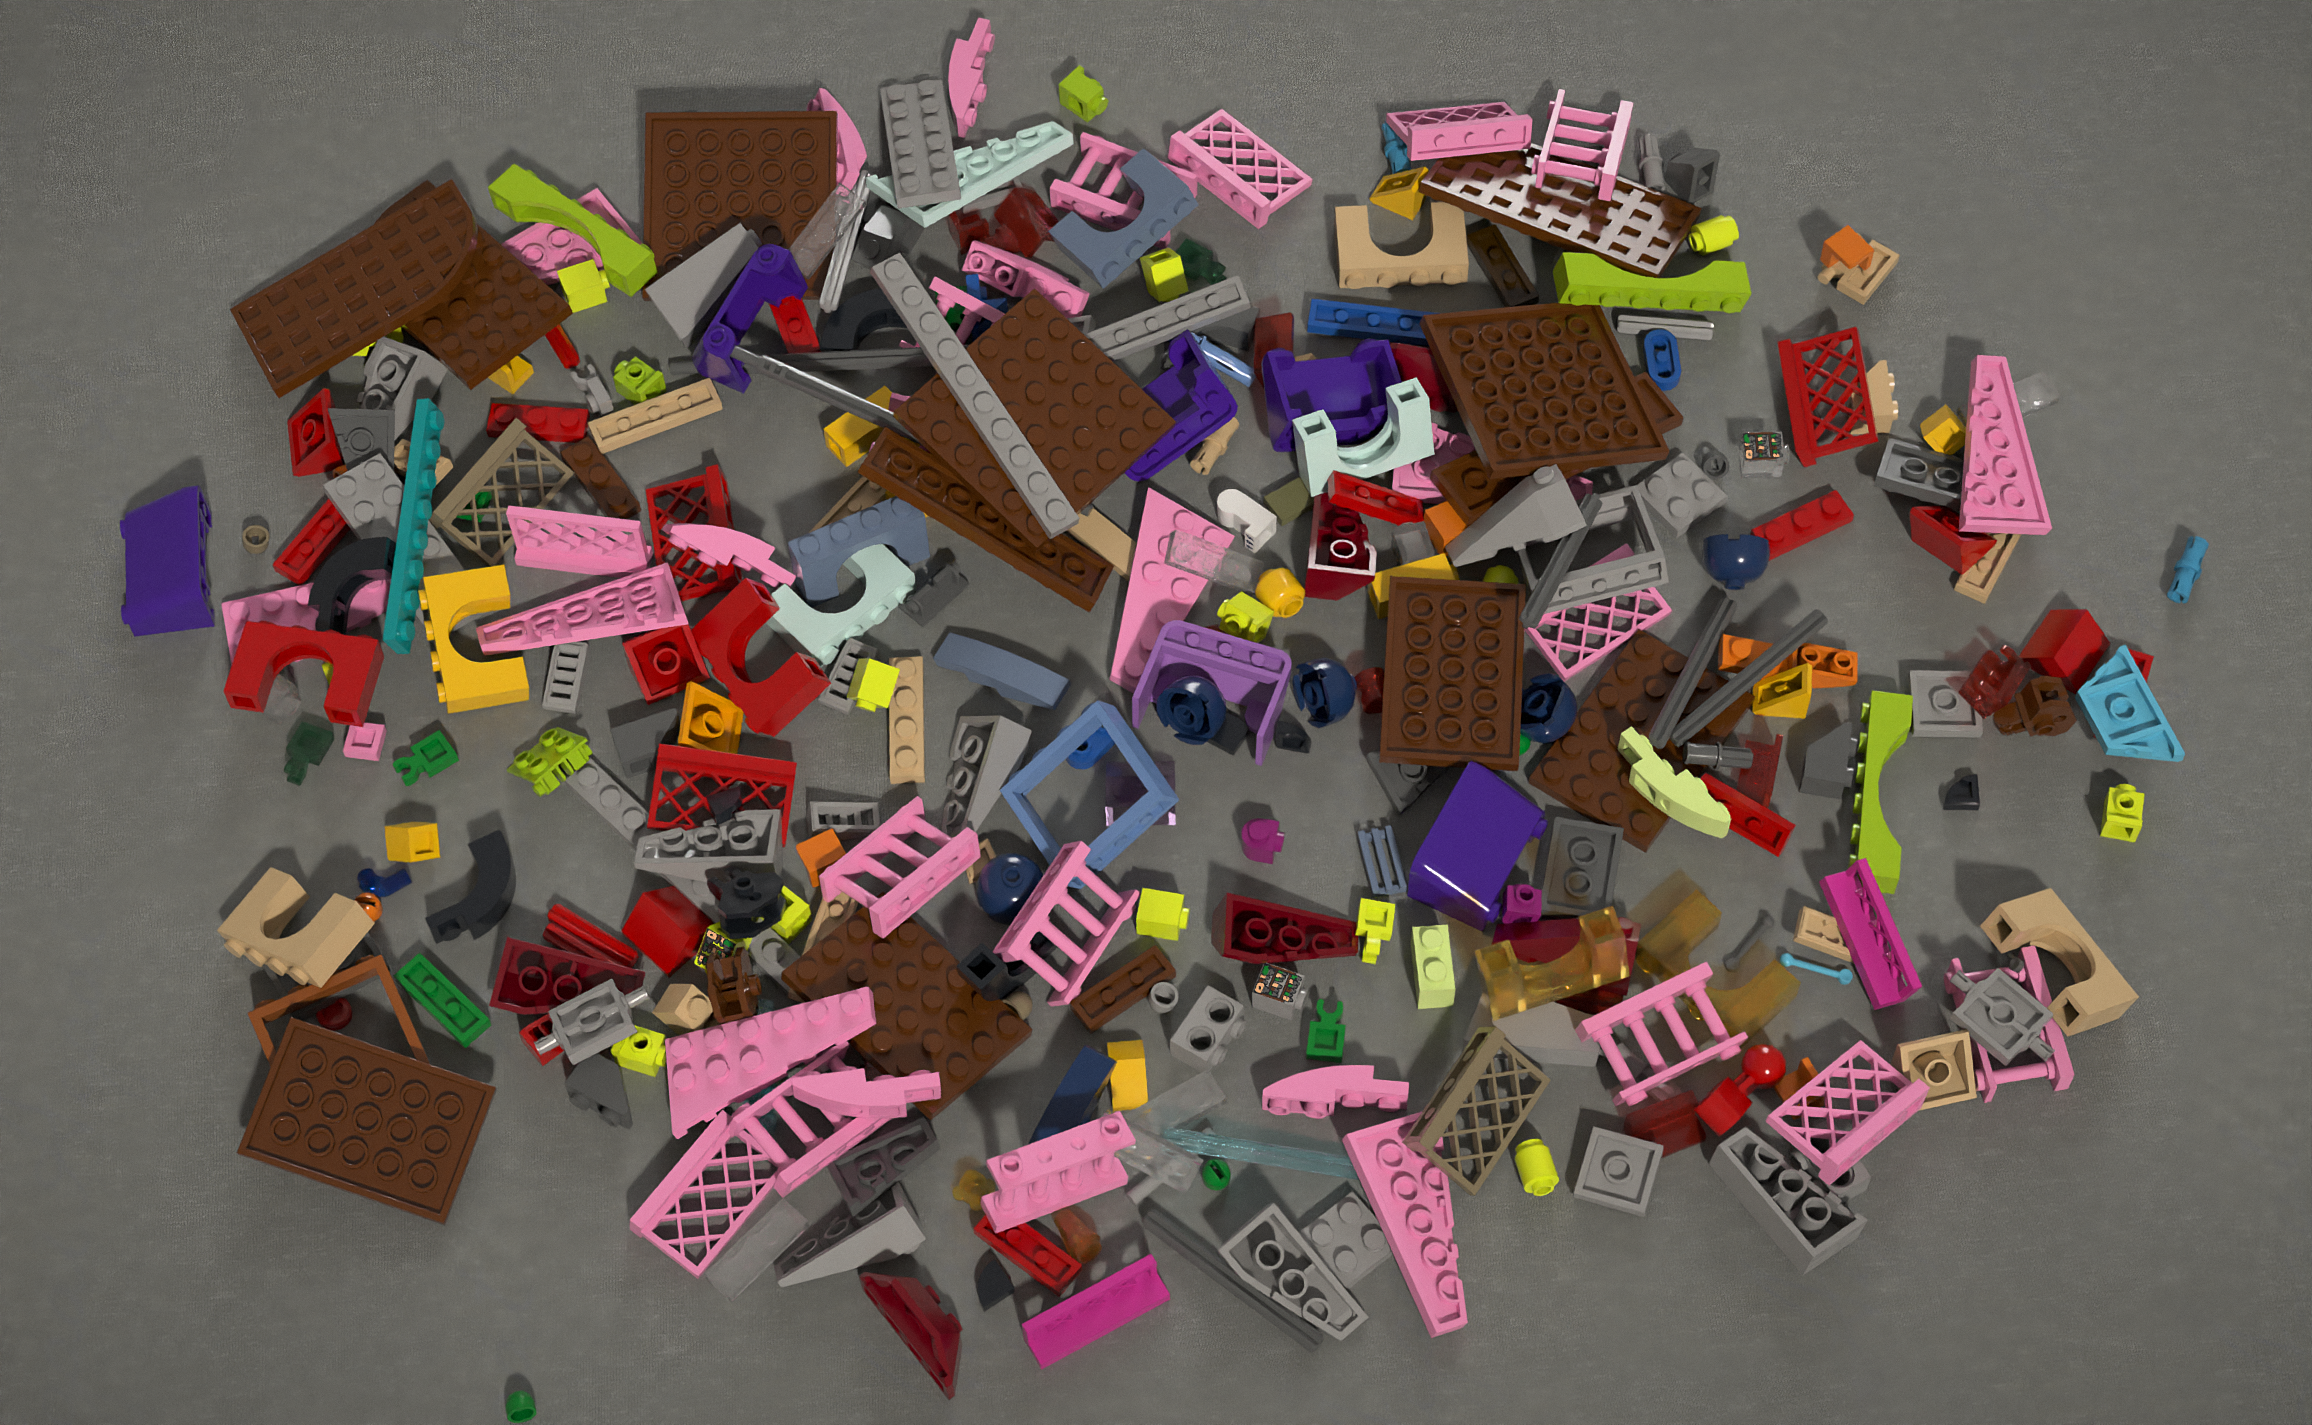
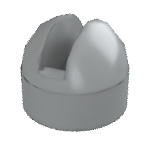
M1167 982L1155 984L1148 997L1152 1010L1163 1014L1171 1011L1178 1001L1177 989Z

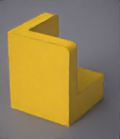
M516 356L488 378L511 394H514L534 373L531 364Z
M1946 404L1920 424L1923 438L1934 451L1952 455L1965 445L1966 427Z
M408 822L384 826L387 858L389 861L411 863L440 858L437 823Z

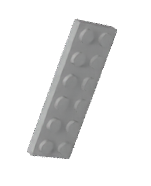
M942 79L934 81L924 80L920 83L907 85L896 84L887 88H880L898 209L960 200V186Z
M381 453L323 485V491L358 540L388 537L397 542L404 485ZM428 520V546L424 549L423 577L465 571ZM423 578L420 579L419 590L424 589ZM419 604L415 619L425 632L424 621L429 620L428 610H421ZM487 612L465 617L456 624L452 632Z

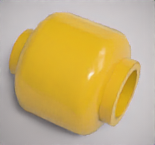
M1268 569L1260 575L1259 582L1255 588V596L1261 604L1274 611L1273 617L1288 618L1295 615L1302 608L1305 589L1289 569Z

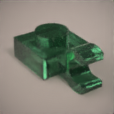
M1187 238L1175 251L1181 257L1186 277L1196 281L1202 275L1211 285L1227 279V277L1222 275L1226 267L1219 262L1212 261L1213 251Z
M303 721L301 722L286 747L288 755L291 756L283 770L284 773L290 774L287 782L300 786L306 777L309 763L317 766L320 765L335 740L333 732Z

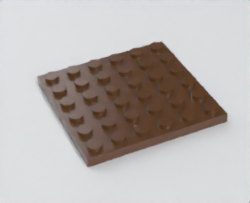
M837 111L646 112L643 244L647 245L655 255L654 261L657 274L643 286V300L651 301L645 291L647 287L739 223L742 224L746 231L752 229L762 242L761 246L774 244L791 251L808 285L802 300H820L837 241Z
M1035 288L965 349L1077 515L1176 425V421ZM938 373L894 411L893 417L1035 553L1051 540Z
M1549 303L1423 315L1419 323L1489 479L1532 475L1542 467H1550L1557 464L1560 471L1658 461L1667 458L1670 450L1600 305L1576 306L1565 303Z

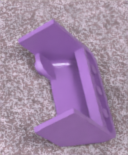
M1181 620L1167 622L1160 630L1133 694L1132 727L1139 729L1149 703L1157 704L1159 695L1170 683L1182 676L1198 675L1214 683L1222 692L1225 700L1247 706L1245 722L1249 730L1257 734L1255 764L1262 766L1280 719L1291 675V659L1287 653L1276 648Z

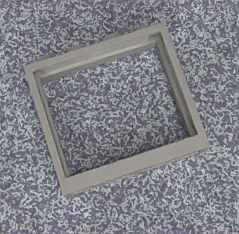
M1637 485L1599 494V499L1603 504L1589 530L1634 519L1646 553L1567 572L1544 614L1669 583L1665 556ZM1582 499L1575 500L1576 503H1577V505H1578V507H1579V505H1580ZM1539 538L1525 543L1526 546L1544 542V540ZM1526 548L1514 550L1530 596L1539 580L1536 579Z

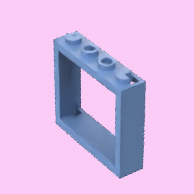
M1098 700L1087 705L1082 710L1081 716L1071 725L1062 728L1057 733V738L1047 747L1038 750L1033 755L1032 761L1022 770L1013 773L1008 779L1009 782L1000 789V792L1049 865H1051L1061 848L1026 795L1103 725L1148 792L1088 845L1091 851L1085 858V866L1095 875L1102 871L1179 801L1173 789L1116 707ZM1073 877L1067 886L1082 889L1086 884L1078 877Z

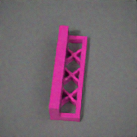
M1867 859L1857 860L1846 871L1825 876L1819 881L1874 1010L1907 1000L1922 987V984ZM1857 874L1860 875V878H1861V880H1862V882H1863V887H1862V885H1861V883H1860V880H1859ZM1873 907H1874V910H1875V912H1876V914H1877V919H1876V917H1875V915H1874ZM1887 939H1888V942H1889V944H1890V946H1891V951H1890V949H1889V947H1888ZM1902 974L1906 980L1907 986H1905V983L1902 979Z
M1149 1254L1022 1323L1023 1339L1041 1370L1170 1300V1293L1157 1274V1262L1152 1254Z

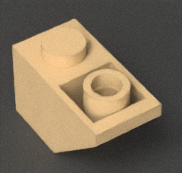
M1880 360L1867 373L1877 434L1890 433L1893 420L1898 419L1897 400H1892L1891 393L1894 392L1893 373H1888L1887 361ZM1852 393L1848 398L1846 407L1855 411L1863 401V397ZM1859 420L1850 430V434L1869 433L1868 425Z
M670 984L652 1012L678 1035L735 1021L718 1023L714 1017L709 998L693 984Z

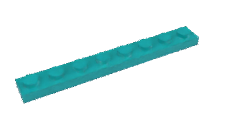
M429 398L417 399L383 633V641L397 654H410L411 642L415 638V614L420 604L418 590L420 579L424 575L423 556L424 549L428 546L427 527L428 520L432 516V491L436 487L435 470L437 459H439L441 452L439 441L441 430L445 424L442 411Z

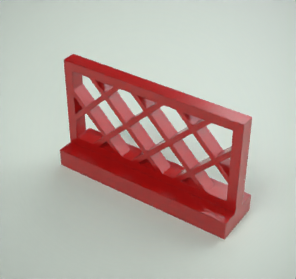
M1857 326L1795 344L1792 343L1790 338L1777 342L1795 450L1804 468L1816 465V458L1879 442ZM1852 339L1853 346L1845 356L1834 351L1840 342ZM1814 349L1821 351L1822 354L1814 364L1805 361L1803 358V352ZM1829 356L1841 361L1832 374L1821 369ZM1848 365L1858 370L1851 383L1839 378ZM1816 374L1827 379L1818 392L1808 387V384ZM1834 383L1845 388V391L1837 401L1825 396ZM1852 393L1863 397V401L1855 411L1844 406ZM1821 401L1832 406L1823 420L1813 415V411ZM1839 411L1851 416L1842 429L1830 424ZM1859 420L1868 425L1869 433L1853 436L1849 434V431ZM1825 429L1837 434L1831 443L1819 446L1818 438Z
M718 464L705 467L706 474L646 489L656 566L665 563L664 558L672 548L683 553L674 566L669 565L673 579L678 576L687 581L682 590L678 591L681 602L728 589L731 592L743 580L741 569L731 563L734 559L733 557L727 566L716 563L715 567H711L696 558L698 554L694 553V549L688 547L685 551L668 541L669 538L661 535L660 532L668 520L675 524L692 523L700 512L709 516V520L705 525L735 530L728 482ZM704 486L705 492L697 503L686 497L693 488ZM666 495L674 497L675 499L665 511L657 507L656 498ZM682 502L692 507L684 520L673 516V513ZM690 558L701 563L692 576L681 571ZM708 568L717 572L718 581L703 584L699 581Z
M659 744L647 829L667 831L680 827L687 831L701 827L696 826L689 818V815L702 806L713 817L706 797L693 784L701 777L706 776L712 777L719 786L707 796L729 790L728 787L737 781L747 782L754 791L742 800L740 808L737 807L732 814L737 810L739 812L744 811L743 806L757 796L768 810L784 807L781 819L782 847H785L797 762ZM663 771L678 773L684 780V783L672 792H669L661 782ZM686 774H691L694 776L689 779V777ZM721 779H728V781L723 783ZM755 783L763 785L758 788ZM771 786L786 787L785 799L774 807L762 793ZM689 787L699 799V802L684 811L674 797ZM660 790L665 795L661 800H659ZM668 801L680 814L671 822L656 820L657 809ZM682 820H685V822H686L688 825H686V824H679V823H680Z

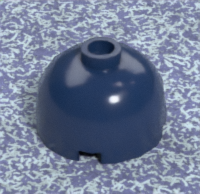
M1728 534L1709 536L1703 540L1702 559L1705 570L1715 581L1725 583V589H1745V584L1758 580L1768 566L1770 548L1769 541L1765 538L1740 534V539H1728Z
M1328 658L1314 659L1297 665L1296 669H1299V674L1293 676V692L1300 711L1307 707L1314 718L1308 720V722L1316 728H1322L1344 719L1354 706L1357 688L1354 676L1341 663Z
M1546 673L1530 679L1533 684L1525 690L1522 688L1520 734L1530 741L1538 743L1553 742L1564 736L1576 720L1578 711L1575 695L1571 688L1558 675Z
M1198 675L1182 676L1170 683L1157 699V713L1165 728L1170 725L1173 730L1179 732L1174 735L1178 740L1190 745H1202L1214 737L1226 718V701L1222 692L1210 680Z
M1017 853L998 855L990 859L980 871L976 883L977 902L980 908L982 907L993 921L1011 925L1043 877V873L1039 866L1027 856Z

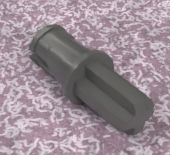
M1686 742L1683 747L1682 760L1684 764L1710 765L1716 770L1720 766L1748 769L1751 768L1753 763V753L1750 748L1722 746L1721 742H1716L1715 745Z

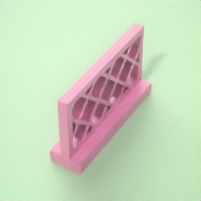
M1505 102L1386 114V123L1407 145V157L1411 161L1531 148L1532 118L1528 114L1517 115Z
M1220 109L1184 134L1179 130L1171 136L1168 159L1178 167L1186 168L1192 173L1197 174V182L1257 229L1267 224L1270 214L1312 185L1313 179L1223 109ZM1222 122L1230 128V132L1213 131V127ZM1193 140H1209V147L1199 146ZM1213 140L1231 141V148L1214 147ZM1236 141L1248 142L1253 146V150L1236 149ZM1214 156L1231 157L1232 164H1222ZM1236 158L1253 159L1254 166L1236 165ZM1258 159L1271 160L1276 164V167L1258 166ZM1237 174L1254 175V182H1245ZM1259 175L1276 176V184L1259 183ZM1281 177H1293L1298 183L1295 185L1281 184ZM1260 192L1277 193V198L1270 201Z
M508 505L506 515L517 548L514 558L517 566L623 578L650 568L653 550L652 546L646 545L641 521ZM555 523L562 524V525H564L565 527H561V526H559V525H557V524H555ZM543 528V529L547 530L548 532H550V534H547L546 532H544V531H542V530H540V529ZM621 531L633 532V533L630 534V535H627V534H625V533H623V532H621ZM576 532V533L580 534L581 536H583V538L578 537L577 535H575V534H573V533ZM609 536V537L613 538V539L616 540V541H615V542H614V541H611V540H609V539L606 538V537Z
M1626 543L1591 566L1631 557L1635 553ZM1651 587L1644 589L1645 592L1639 590L1623 594L1635 598L1633 612L1616 609L1615 596L1611 597L1610 607L1592 603L1575 606L1574 608L1585 610L1583 624L1565 621L1567 609L1544 614L1535 629L1530 627L1528 629L1524 628V632L1526 631L1559 677L1565 682L1631 640L1638 629L1645 631L1670 615L1672 609L1656 588ZM1640 599L1653 601L1660 611L1652 616L1638 613ZM1590 611L1609 614L1606 629L1588 625ZM1560 614V619L1554 618ZM1613 615L1632 619L1630 630L1626 633L1611 630ZM1637 620H1638V621H1643V622H1641L1640 624H1638V625L1636 626ZM1543 624L1558 626L1557 640L1543 639L1537 628ZM1563 628L1582 631L1580 646L1561 642ZM1592 633L1605 636L1604 647L1599 650L1584 647L1586 634ZM1610 637L1616 638L1615 640L1609 643ZM1560 649L1578 653L1577 664L1566 669L1558 659ZM1583 654L1589 655L1588 657L1583 659Z
M1860 1040L1769 1114L1766 1123L1821 1169L1818 1177L1826 1184L1831 1185L1920 1110L1930 1087L1920 1079H1917L1914 1083L1909 1081ZM1860 1055L1871 1064V1070L1853 1069L1852 1060ZM1831 1077L1847 1078L1848 1089L1830 1088L1829 1079ZM1854 1078L1872 1080L1874 1091L1855 1090ZM1879 1080L1891 1081L1900 1090L1896 1093L1881 1092ZM1809 1095L1824 1097L1825 1108L1807 1107L1806 1097ZM1831 1097L1850 1099L1851 1110L1832 1109ZM1857 1099L1875 1101L1876 1110L1874 1112L1858 1111ZM1784 1115L1801 1116L1802 1127L1789 1126L1781 1118ZM1808 1116L1826 1118L1827 1129L1809 1128ZM1833 1118L1852 1120L1853 1129L1851 1131L1835 1130ZM1810 1138L1829 1139V1149L1822 1154L1811 1145Z
M721 1110L718 1116L715 1117L630 1219V1230L640 1238L643 1236L697 1279H699L774 1188L779 1174L776 1170L771 1178L755 1180L753 1162L768 1160L775 1167L778 1168V1166L745 1130L738 1133L736 1137L746 1143L747 1156L726 1158L725 1145L732 1138L728 1131L733 1118L724 1110ZM751 1148L759 1154L752 1155ZM721 1151L722 1158L714 1159ZM748 1162L750 1180L729 1183L727 1165ZM723 1165L725 1183L703 1185L702 1172L707 1167ZM698 1178L699 1186L691 1187ZM756 1186H763L756 1195ZM751 1187L752 1201L747 1206L732 1207L730 1189ZM725 1190L727 1208L706 1210L704 1192ZM700 1193L702 1211L680 1213L679 1200L684 1194ZM675 1206L676 1214H668ZM741 1213L733 1222V1214ZM728 1215V1230L724 1234L709 1235L707 1217ZM702 1217L704 1236L683 1238L681 1220ZM677 1220L679 1239L662 1240L653 1233L661 1222ZM718 1241L710 1250V1242ZM705 1242L706 1256L696 1266L685 1257L684 1245ZM679 1245L680 1253L671 1246Z

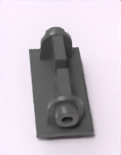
M956 562L945 563L915 591L913 596L910 595L905 603L899 605V609L921 627H924L970 584L959 575L961 568Z

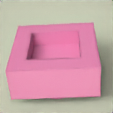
M365 722L363 727L350 725L343 748L345 757L379 761L387 733L385 725Z

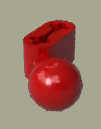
M1767 1044L1754 1045L1749 1048L1741 1061V1073L1734 1080L1726 1076L1694 1108V1111L1718 1137L1730 1129L1752 1105L1753 1102L1748 1096L1756 1088L1770 1089L1780 1084L1786 1073V1060L1782 1052L1774 1046Z

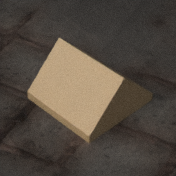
M1967 1029L1897 1044L1890 1065L1912 1083L1920 1079L1930 1087L1920 1110L1977 1098L1970 1035Z

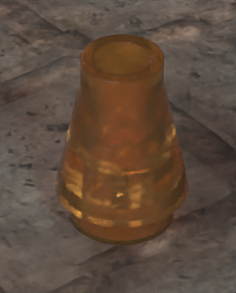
M1066 1209L1055 1217L1054 1224L1059 1230L1068 1255L1080 1264L1088 1263L1099 1255L1102 1250L1100 1236L1080 1220L1071 1209Z

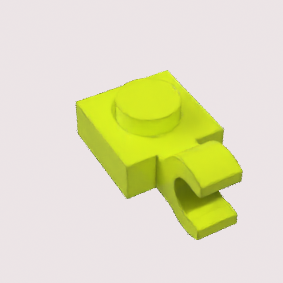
M1365 898L1360 899L1355 935L1365 937L1361 962L1376 964L1381 940L1390 941L1395 904Z

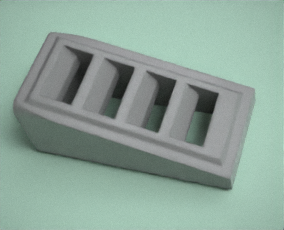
M849 638L828 678L831 684L820 694L818 702L849 716L857 701L849 698L845 700L832 693L836 690L847 695L850 686L840 682L843 679L851 683L854 673L847 670V668L855 669L858 659L870 658L880 662L879 651L874 647Z
M577 641L554 645L542 703L543 709L576 714L592 657L589 644ZM562 667L576 669V672L561 669ZM558 680L573 682V686L559 684ZM554 694H568L571 697L570 699L554 697Z
M810 801L806 813L808 839L833 828L839 841L869 836L880 827L878 802ZM861 814H867L868 825H862ZM853 815V825H848L847 816ZM833 818H839V825L833 824ZM819 819H824L825 824H819Z

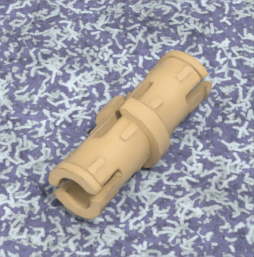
M1235 417L1202 440V447L1190 462L1191 468L1195 472L1200 474L1202 471L1203 475H1208L1217 458L1226 452L1228 441L1239 427V422Z

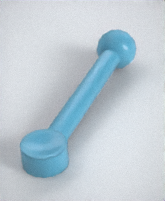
M1784 953L1780 956V963L1784 967L1793 965L1835 977L1844 985L1849 984L1853 978L1852 972L1848 969L1836 971L1795 959L1789 953Z

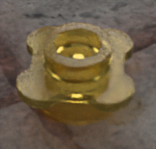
M970 1169L965 1171L960 1179L959 1186L954 1187L952 1193L955 1200H963L970 1205L972 1210L979 1211L983 1209L980 1204L981 1197L995 1192L996 1186L993 1180L986 1179L983 1174ZM975 1187L978 1190L977 1192L972 1193L971 1189Z

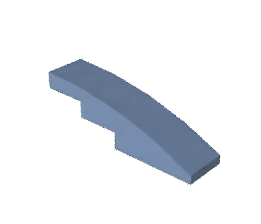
M951 632L933 657L938 667L965 673L970 682L996 688L1002 697L1056 710L1071 686L1069 679L1009 651Z

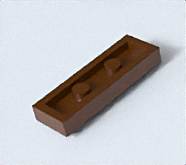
M589 436L560 452L562 460L574 472V476L605 517L628 519L641 511L639 502Z
M1154 945L1069 1003L1070 1009L1091 1034L1148 996L1155 984L1169 982L1175 978L1176 970L1158 947Z

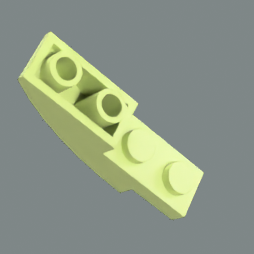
M1632 726L1621 733L1618 751L1632 765L1629 783L1643 797L1668 816L1688 827L1719 838H1723L1728 834L1731 822L1729 811L1721 802H1716L1710 796L1706 785L1699 777L1694 778L1687 769L1675 776L1674 769L1665 759L1661 760L1653 751V747L1647 737L1642 734L1639 735Z

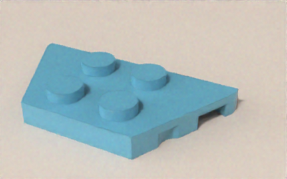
M2120 646L2116 654L2096 671L2094 677L2087 681L2077 691L2075 696L2105 755L2173 762L2182 761L2185 756L2183 748L2127 646Z

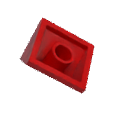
M323 388L287 421L294 476L301 477L330 472L344 465V459L327 409L336 408L329 389Z
M1917 506L1912 507L1909 512L1912 541L1961 575L1968 571L1997 542L1996 538L1985 532L1959 531L1960 514L1949 507Z
M2087 609L2050 610L2018 656L2017 662L2042 676L2061 678L2066 690L2076 695L2110 646V641Z
M688 624L651 630L622 643L628 667L647 705L686 689V685L690 681L698 684L710 679Z
M674 886L643 892L621 931L629 941L670 978L698 953L707 927L714 923Z

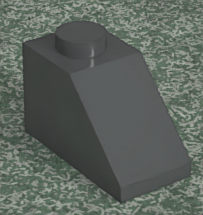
M1692 148L1683 154H1676L1668 162L1665 182L1682 201L1690 204L1699 201L1714 191L1720 153L1714 149Z
M881 205L862 229L851 260L871 270L873 266L898 254L911 218L900 211Z

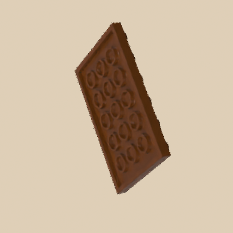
M1390 576L1379 763L1466 768L1470 761H1474L1490 770L1518 771L1524 628L1522 627L1523 623L1519 620V616L1525 607L1526 584Z
M1638 629L1578 710L1576 720L1570 730L1556 740L1530 775L1529 784L1596 824L1624 828L1622 839L1646 853L1671 817L1655 807L1629 783L1632 765L1618 751L1620 735L1632 726L1639 735L1642 734L1648 739L1655 721L1689 658ZM1705 668L1677 724L1729 681ZM1746 691L1687 742L1715 745L1716 742H1721L1723 746L1753 705L1755 696ZM1668 739L1665 747L1661 749L1652 746L1653 751L1661 760L1665 759L1674 769L1675 776L1687 769L1694 778H1700L1709 766L1684 764L1682 760L1684 744L1677 747L1670 739Z
M883 891L876 897L881 898L884 895H886V893ZM864 906L781 973V980L805 1002L869 987L873 992L876 1024L847 1042L882 1075H892L898 1078L909 1076L910 1073L918 1070H928L931 1073L939 1072L941 1098L912 1102L930 1120L935 1118L1031 1037L1033 1030L1002 1000L986 1001L957 973L956 966L960 962L911 916L885 938H881L873 932L869 909Z
M291 1017L237 1154L445 1225L497 1088Z

